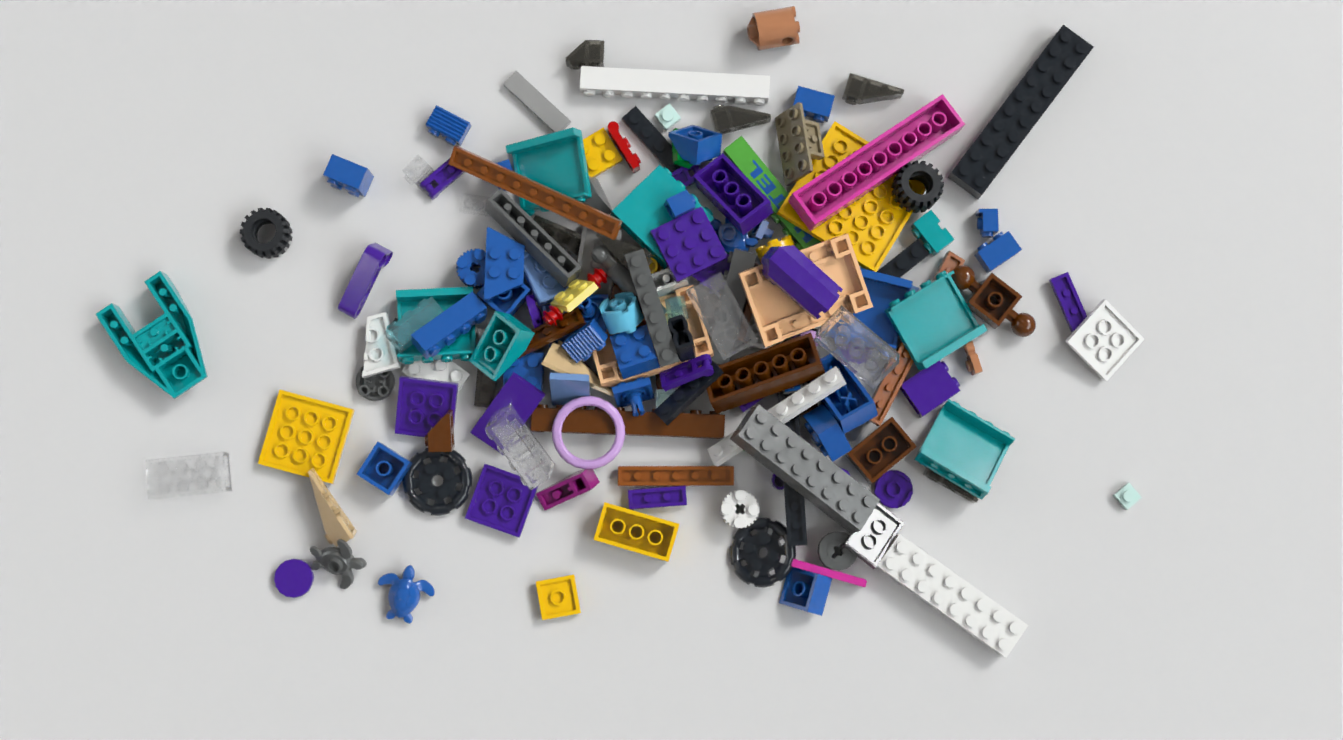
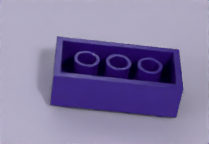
M723 153L693 175L696 187L742 235H745L773 213L770 200Z

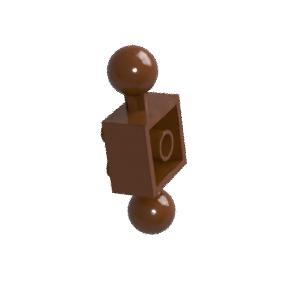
M960 265L953 269L954 274L951 277L957 288L960 290L969 289L974 293L967 302L969 309L994 329L999 327L1006 318L1011 322V329L1014 334L1019 337H1027L1034 332L1036 322L1033 316L1028 313L1018 314L1013 310L1022 298V295L993 273L988 275L983 283L980 284L975 280L974 271L970 267ZM995 298V304H992L990 299Z

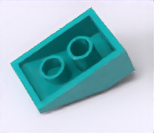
M495 311L469 362L493 381H496L527 349L535 333L511 314Z

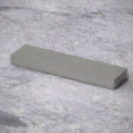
M517 71L503 83L513 95L553 132L564 130L571 123L561 111Z

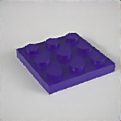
M702 206L650 231L676 283L728 258Z
M400 376L395 434L425 437L448 410L452 409L455 424L458 383Z
M484 464L465 519L520 538L539 483Z

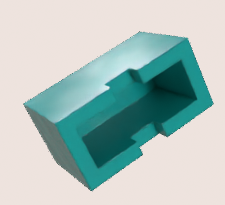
M930 210L911 225V232L915 238H920L927 251L935 256L955 239L946 228L941 229L938 225L940 220Z

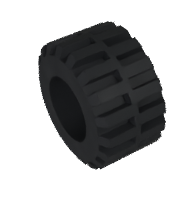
M918 160L913 161L912 164L909 162L895 176L891 187L894 188L892 196H896L894 201L900 203V208L905 207L907 212L913 210V213H918L919 211L922 213L927 209L929 210L943 193L942 188L944 187V182H941L943 177L942 174L938 175L939 170L937 168L933 169L931 163L926 165V161L918 163ZM909 180H918L923 183L926 188V194L915 193L909 186Z
M258 208V212L255 210L250 212L252 214L250 217L248 215L245 216L246 222L241 223L243 229H240V234L243 236L241 241L245 243L244 246L252 253L261 258L271 259V256L276 258L279 257L278 253H285V247H290L288 242L292 241L293 237L290 233L293 232L289 227L290 223L279 212L270 208H266V210ZM265 224H274L276 228L274 238L267 243H260L257 239L259 229Z

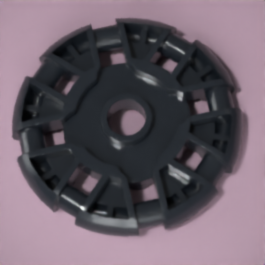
M425 448V451L420 454L416 453L410 459L412 465L403 478V488L405 494H408L410 498L409 502L417 510L423 513L429 512L434 516L449 514L451 510L458 509L465 503L469 496L470 486L472 487V472L467 467L466 460L460 453L455 450L452 452H429L428 448ZM442 456L448 457L447 463L440 462ZM429 457L432 462L425 465L423 460ZM459 466L461 472L456 475L453 468ZM415 470L420 471L418 479L413 478ZM437 475L443 478V483L440 486L433 484V478ZM457 483L463 484L461 491L455 490ZM419 487L422 494L417 496L414 490ZM450 496L452 502L446 504L444 499ZM429 498L435 500L433 506L427 504Z
M756 518L757 520L753 521V524L750 523L749 527L737 530L733 536V545L729 549V558L731 565L735 568V574L748 585L751 583L755 587L765 588L773 586L777 581L781 582L793 568L791 566L793 559L796 558V546L788 547L787 528L784 524L777 520L775 522L771 521L770 518ZM769 528L773 530L772 535L767 533ZM755 529L757 534L752 536L750 532ZM782 539L785 542L783 545H781L780 540ZM741 542H745L743 550L739 549ZM765 547L767 549V555L764 558H761L759 556V551L761 548ZM781 555L786 556L784 563L779 562ZM745 560L747 565L742 567L741 561ZM775 570V574L770 575L769 572ZM755 571L759 572L757 577L753 576Z

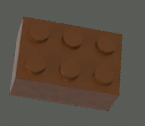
M890 417L845 455L869 484H873L917 446L895 419Z

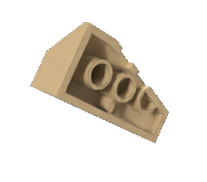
M559 340L558 343H552L541 365L558 373L588 374L590 387L613 397L612 388L602 387L599 376L585 362L581 360L575 363L562 348V341Z
M310 469L308 474L324 530L327 533L325 537L330 544L334 543L337 547L339 539L347 542L354 538L357 530L315 469Z

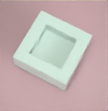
M670 103L655 114L656 119L666 131L681 120V117Z
M663 389L655 390L656 408L675 390L671 389L666 392Z
M1126 483L1113 495L1125 510H1128L1142 498L1130 483Z

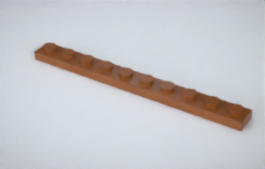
M454 146L449 165L613 240L617 238L622 220L459 146Z
M948 251L935 275L944 270L946 273L953 271L954 268L963 265L965 260ZM902 340L872 396L878 416L869 421L876 426H881L914 362Z

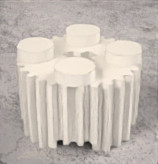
M734 490L733 493L727 494L726 498L724 497V501L721 502L720 512H722V519L726 520L725 523L728 522V526L732 525V528L736 527V529L747 528V526H750V523L753 524V521L757 520L756 517H758L757 514L760 512V507L758 506L759 503H756L757 499H754L755 496H751L752 493L748 494V491ZM737 504L739 506L742 504L745 507L743 509L744 514H736L737 508L735 506Z

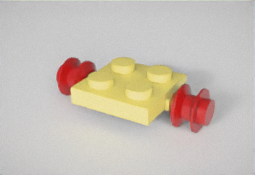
M594 268L593 275L587 274L588 281L580 279L572 281L568 285L569 288L555 295L554 300L549 306L550 311H543L545 323L556 327L557 320L563 321V311L571 312L594 291L600 289L601 282L607 283V274L602 269Z

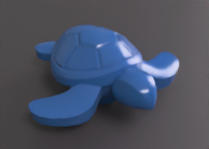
M716 218L711 223L726 252H734L735 248L749 251L750 247L758 244V240L749 238L748 233L742 235L727 218H725V224H722Z
M412 565L404 569L402 579L394 573H388L378 580L379 585H392L388 594L391 610L386 614L387 619H393L395 616L398 618L403 617L405 622L411 624L413 621L411 612L416 608L420 600L419 591H423L429 596H434L435 590L428 581H412L415 576V570Z

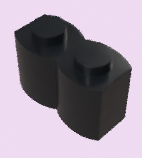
M683 315L669 318L668 327L679 360L684 362L694 359L696 351L686 318Z

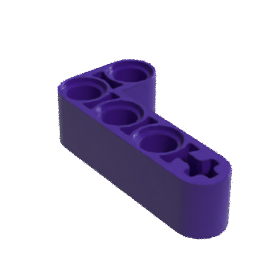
M378 243L369 244L366 247L338 305L339 311L354 319L358 317L381 268L389 263L393 255L391 250Z

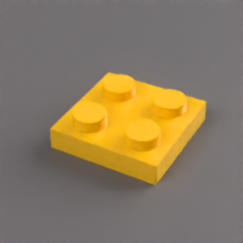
M604 127L583 139L589 176L595 178L623 161Z
M574 575L536 581L542 620L581 613Z

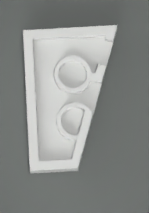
M383 312L367 317L366 348L362 377L366 378L401 368L397 358V350L388 314Z

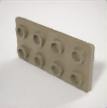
M800 102L775 117L786 186L792 185L813 172L812 159L821 160L825 157L819 123L805 119L803 105Z

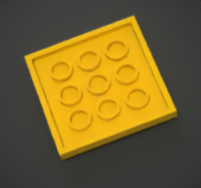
M279 390L258 464L309 477L308 471L314 468L323 482L334 484L355 410Z

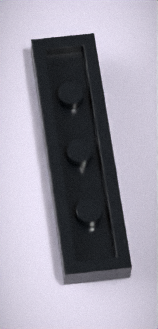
M636 106L622 117V121L671 173L682 167L673 163L672 145Z
M712 361L710 364L713 366V375L702 376L681 385L654 410L656 415L667 426L724 373L716 363Z

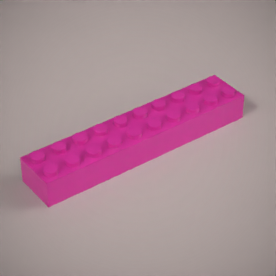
M942 94L793 192L788 202L807 228L812 231L896 175L907 163L910 162L912 164L913 161H917L959 133L965 123Z

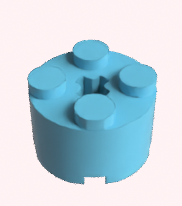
M631 292L615 294L614 299L609 300L607 298L600 304L601 315L609 334L632 333L636 331V326L644 319L639 302Z

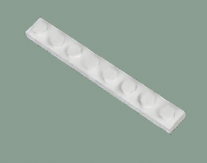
M835 366L767 411L785 424L847 383L840 370ZM733 433L707 449L714 465L717 467L743 451L742 448L730 440Z

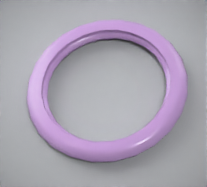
M594 396L575 398L566 403L558 411L552 426L554 447L562 459L576 468L597 469L614 460L624 444L625 425L622 416L610 402ZM582 406H595L604 410L610 415L615 426L616 435L611 449L603 456L592 460L580 459L572 455L562 440L561 430L564 420L570 412Z

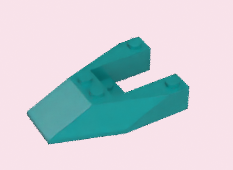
M159 271L144 282L164 311L163 315L135 332L120 307L115 304H109L97 312L96 316L126 362L176 399L208 376L193 318L168 275Z

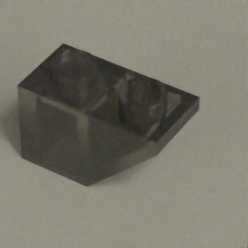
M585 40L566 57V66L574 70L581 69V66L604 67L605 42Z

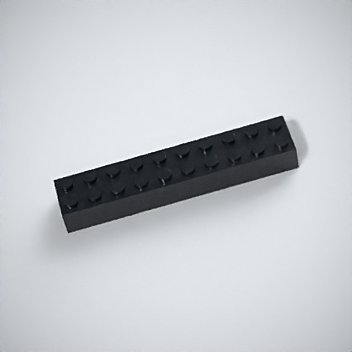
M1062 25L948 178L973 197L979 199L1094 46L1065 25Z

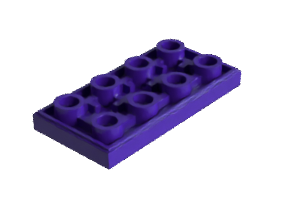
M513 372L470 433L502 454L544 398L545 393Z

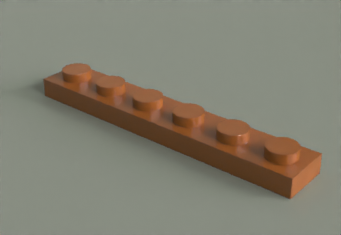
M618 466V486H734V466Z

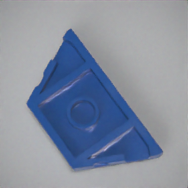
M487 227L484 301H489L490 298L505 294L511 289L524 285L525 246L490 227Z

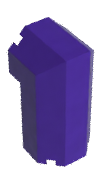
M794 245L773 246L761 258L763 264L762 275L773 285L778 286L814 319L821 317L819 315L821 311L826 313L838 300L840 295L837 292H842L843 290Z

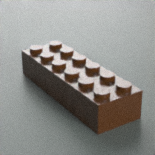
M808 333L719 365L724 373L707 388V393L716 414L817 379L825 373L812 334Z

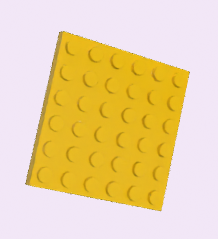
M834 121L822 140L825 157L821 160L812 159L813 172L795 183L777 214L821 242L848 234L858 264L866 270L877 272L913 210L907 212L905 207L900 208V203L894 201L896 196H892L894 188L891 187L896 175L812 231L807 228L788 202L793 192L869 143ZM909 180L910 188L915 193L923 195L926 191L923 183L918 180Z

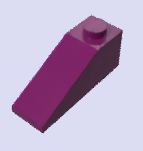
M582 469L537 492L536 495L544 510H547L592 490L600 481L593 469Z

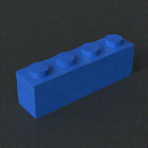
M472 291L411 334L412 344L425 359L431 356L434 357L443 347L454 343L461 334L468 333L475 324L482 323L487 317V307Z

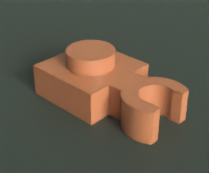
M970 341L963 345L967 354L965 364L968 372L975 375L983 372L978 355L975 352L973 341Z

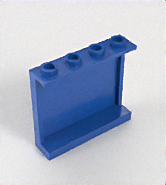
M860 268L873 307L823 324L820 331L824 332V336L834 338L835 335L842 336L844 341L853 342L858 340L861 341V345L872 347V344L880 346V350L891 352V349H896L898 333L884 310L890 307V302L898 298L900 301L906 298L904 294L910 291L913 281Z

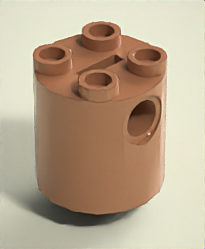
M795 6L752 13V18L747 26L749 41L756 44L758 51L800 43L798 35L800 25L799 21H795L794 18L796 17Z

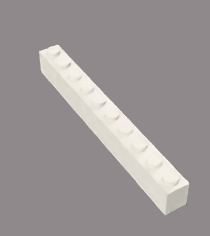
M581 66L580 92L584 93L585 96L603 94L604 97L621 95L623 98H632L633 96H640L642 99L659 97L661 100L678 98L679 101L697 99L698 102L716 100L717 103L734 101L736 104L753 102L755 105H764L769 100L770 76Z

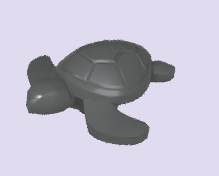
M342 539L337 541L339 547H327L319 550L317 547L312 546L310 552L316 557L317 561L312 563L311 569L318 570L323 567L332 574H342L341 589H347L353 583L352 568L360 570L367 565L363 558H354L351 547Z

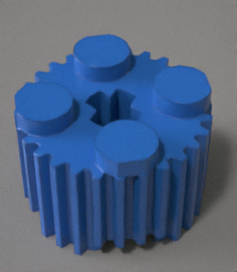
M482 249L467 250V253L463 252V256L460 255L456 262L458 277L465 285L473 287V289L474 287L481 289L485 283L486 252ZM481 266V268H478L480 270L478 273L472 271L473 267Z

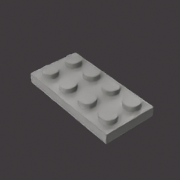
M583 226L577 263L582 268L577 279L588 281L587 274L593 275L594 268L602 269L606 274L608 273L601 264L593 261L591 252L597 245H604L609 249L610 255L617 261L622 229L619 230L617 238L613 240ZM607 276V283L601 282V288L592 294H608L610 300L613 281Z

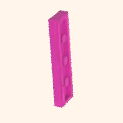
M793 559L791 566L866 587V579Z

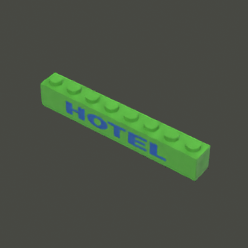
M742 136L724 149L723 154L770 200L773 210L770 217L776 224L780 223L784 228L782 232L785 236L791 235L792 240L796 243L794 245L798 250L821 242L777 214L789 193Z

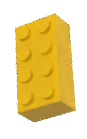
M604 502L594 540L669 562L679 524Z

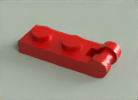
M615 121L608 124L610 137L633 173L639 171L641 160L636 153L632 154L630 151L631 145L627 138H622L620 135L618 123Z

